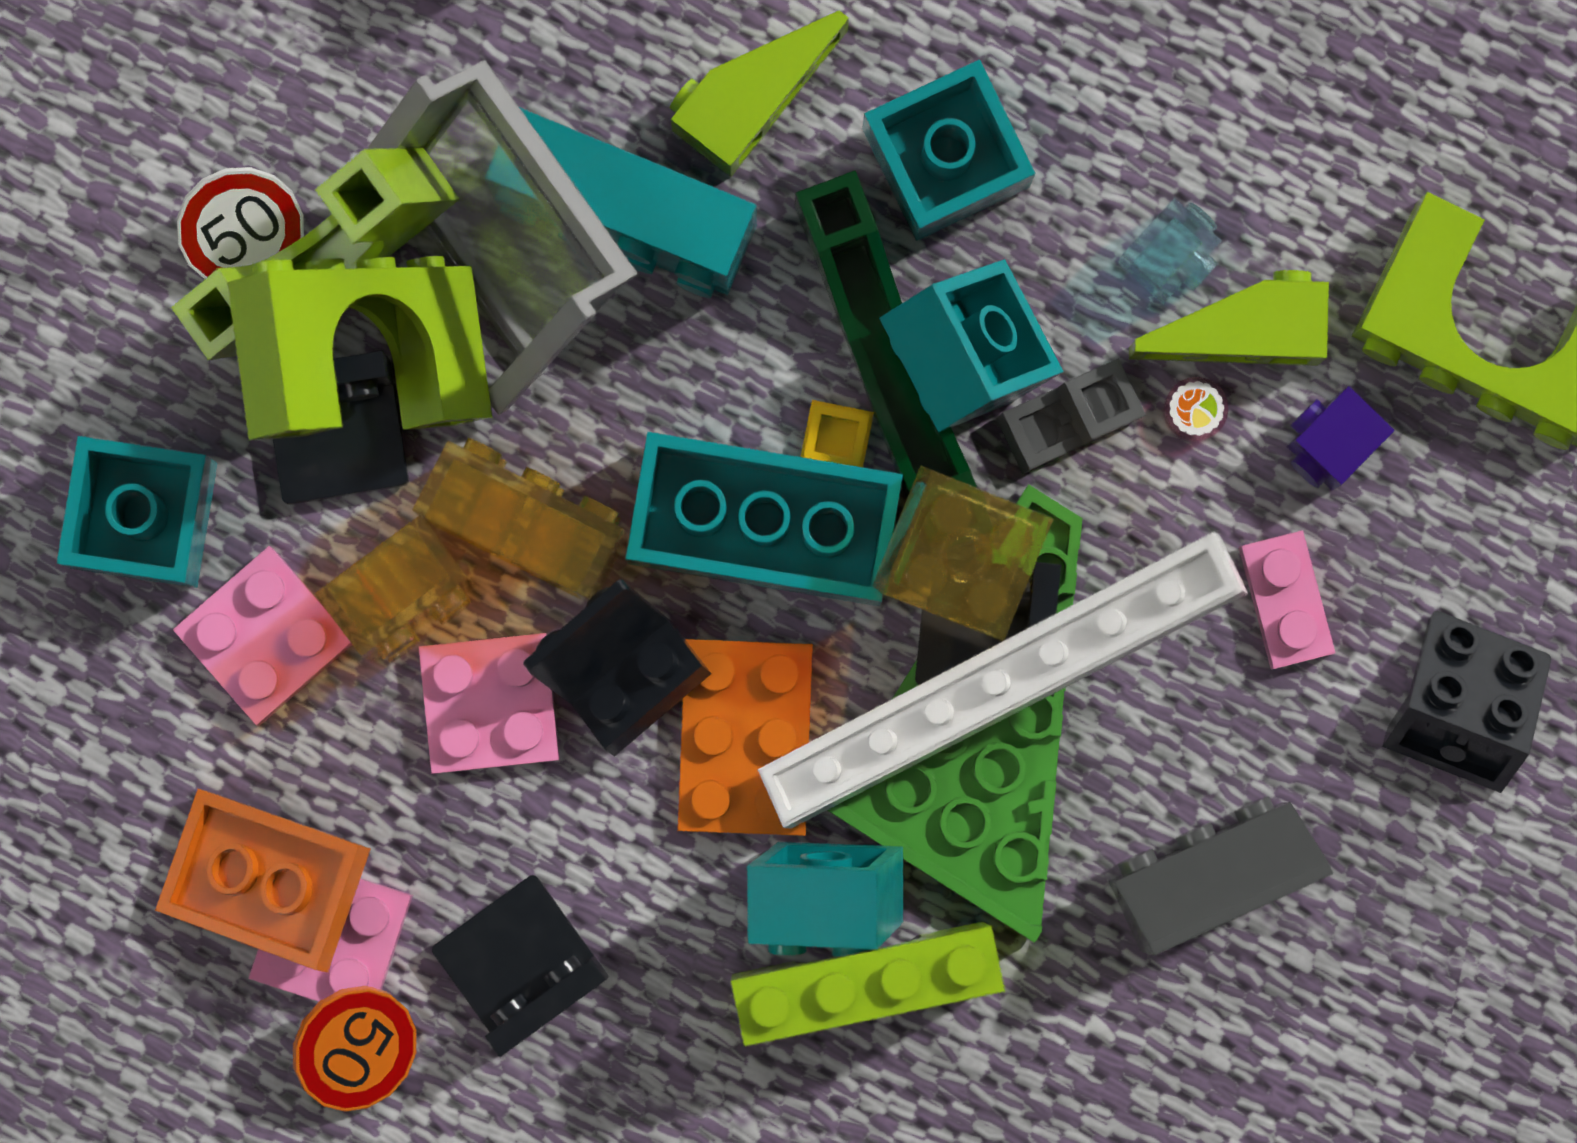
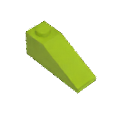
M838 10L711 69L700 83L691 78L670 104L669 108L675 112L671 118L672 131L732 177L848 32L849 17Z
M1308 271L1273 272V280H1263L1136 338L1129 347V360L1318 366L1327 359L1329 282L1311 281L1312 273Z

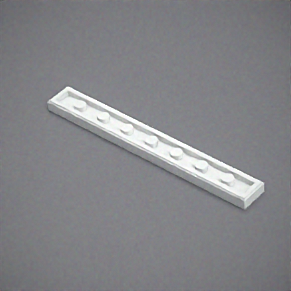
M1212 532L757 770L783 828L791 829L1248 594L1220 535Z

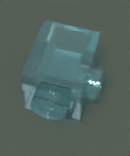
M1174 198L1128 247L1117 264L1164 305L1183 284L1194 291L1219 263L1210 255L1222 240L1213 233L1217 229V225L1205 211L1191 202L1184 207Z

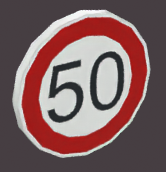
M252 167L225 168L202 178L185 196L177 216L178 245L188 265L204 279L218 268L246 266L260 262L304 237L303 213L292 190L276 176Z

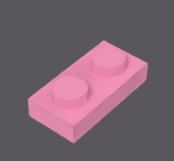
M1303 530L1240 546L1239 551L1271 670L1335 654Z

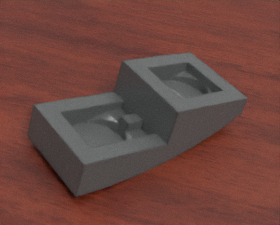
M1118 358L1066 381L1054 390L1002 412L996 417V420L1022 474H1025L1143 418L1146 414Z

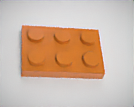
M685 639L712 674L683 698L678 831L806 836V821L791 829L783 828L757 769L809 743L813 644Z
M197 789L155 911L308 968L328 973L371 848L221 795Z

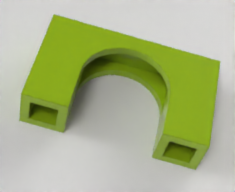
M423 147L363 149L315 189L332 214L304 237L262 261L291 259L293 270H306L305 263L310 261L343 258L345 269L357 268L356 262L392 255L459 201L460 198ZM252 264L218 268L171 307L208 361L237 356L227 282L253 275Z
M1425 193L1416 202L1352 333V337L1365 343L1362 352L1374 360L1390 366H1396L1398 361L1401 360L1421 370L1419 379L1438 391L1454 394L1456 388L1479 398L1476 407L1493 418L1504 422H1511L1515 416L1536 426L1533 435L1550 446L1562 450H1568L1571 444L1577 446V305L1556 348L1542 363L1524 368H1509L1495 365L1479 357L1466 345L1457 331L1452 315L1451 300L1456 279L1485 219L1434 194Z
M429 256L406 261L407 267L396 268L394 257H379L356 262L357 268L345 269L343 258H328L305 263L306 270H293L291 259H276L252 264L253 275L227 282L249 440L302 437L342 427L333 363V338L337 323L347 307L356 309L367 316L381 331L389 346L394 363L403 430L451 427L492 418L472 266H445L443 256Z
M984 922L920 934L918 939L878 948L877 950L874 949L806 963L791 961L734 973L731 976V985L744 1046L1005 992L992 926Z

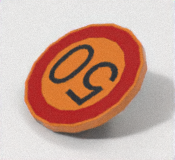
M369 986L340 989L320 1000L302 1020L293 1042V1069L302 1089L322 1106L344 1112L369 1108L391 1096L408 1076L416 1055V1027L408 1009L387 991Z

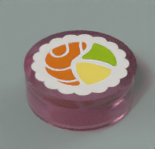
M1191 377L1177 383L1169 391L1163 404V418L1166 426L1172 434L1187 442H1202L1210 439L1220 431L1228 416V401L1225 393L1215 382L1202 377Z

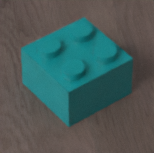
M980 59L864 113L862 130L916 241L1030 188L1036 173Z
M1005 259L931 284L879 318L890 338L893 351L901 359L919 394L922 407L930 415L938 432L1008 405L1064 372Z
M77 436L56 564L74 570L198 588L218 463L203 454Z
M777 842L747 866L748 944L768 945V952L770 954L784 956L804 954L807 952V946L831 947L832 955L835 957L856 954L871 949L877 950L903 923V847Z

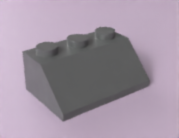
M1269 796L1263 797L1235 810L1234 813L1238 822L1215 832L1211 822L1176 837L1180 849L1157 859L1153 849H1149L1117 864L1122 875L1110 880L1109 884L1140 951L1155 956L1333 875L1334 873L1329 862L1292 803L1281 802L1273 806Z

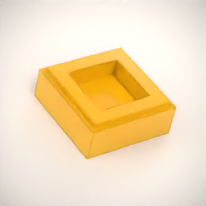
M812 400L800 457L863 467L874 412Z

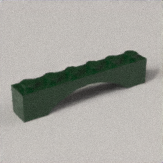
M856 170L796 192L794 205L896 473L903 474L901 486L929 558L989 537L994 529L970 467L960 449L952 428L941 432L937 431L930 415L922 407L919 394L901 359L893 351L890 338L879 319L902 304L879 230Z

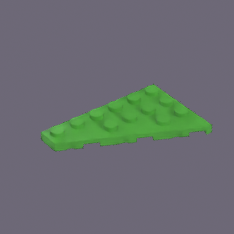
M1028 484L983 554L980 562L1029 567L1034 562L1061 564L1057 613L1073 605L1083 518ZM916 661L892 699L919 686L915 682ZM1066 687L827 811L882 846H902L903 859L1035 943L1042 932L1043 903L1048 874V853L1050 835L1052 833L1057 761Z

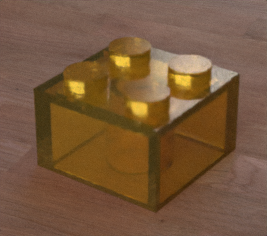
M921 465L872 586L882 594L1004 642L1053 519Z
M419 515L314 594L361 657L374 662L382 658L383 661L387 659L389 663H392L413 649L421 641L415 632L430 620L434 619L443 625L465 610L472 603L467 593L477 585L433 526Z

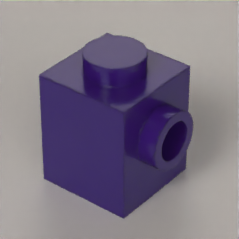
M1348 386L1338 393L1326 407L1316 399L1290 425L1298 433L1287 446L1296 456L1291 461V465L1302 478L1315 488H1319L1324 483L1332 491L1341 486L1395 430Z

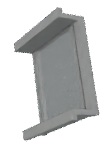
M483 60L436 85L432 83L427 74L416 79L367 149L423 147L460 198L453 206L426 226L425 230L451 266H472L476 301L516 356L513 363L488 390L491 406L499 416L507 411L528 387L546 372L545 369L590 321L607 300L638 273L486 60Z

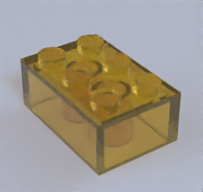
M471 438L467 439L463 448L447 441L412 509L414 513L423 521L586 603L595 593L603 589L628 540L624 529L618 526L621 518L618 517V512L586 496L583 497L579 506L562 498L564 490L560 488V483L529 467L525 468L521 477L504 469L507 461L502 459V454Z

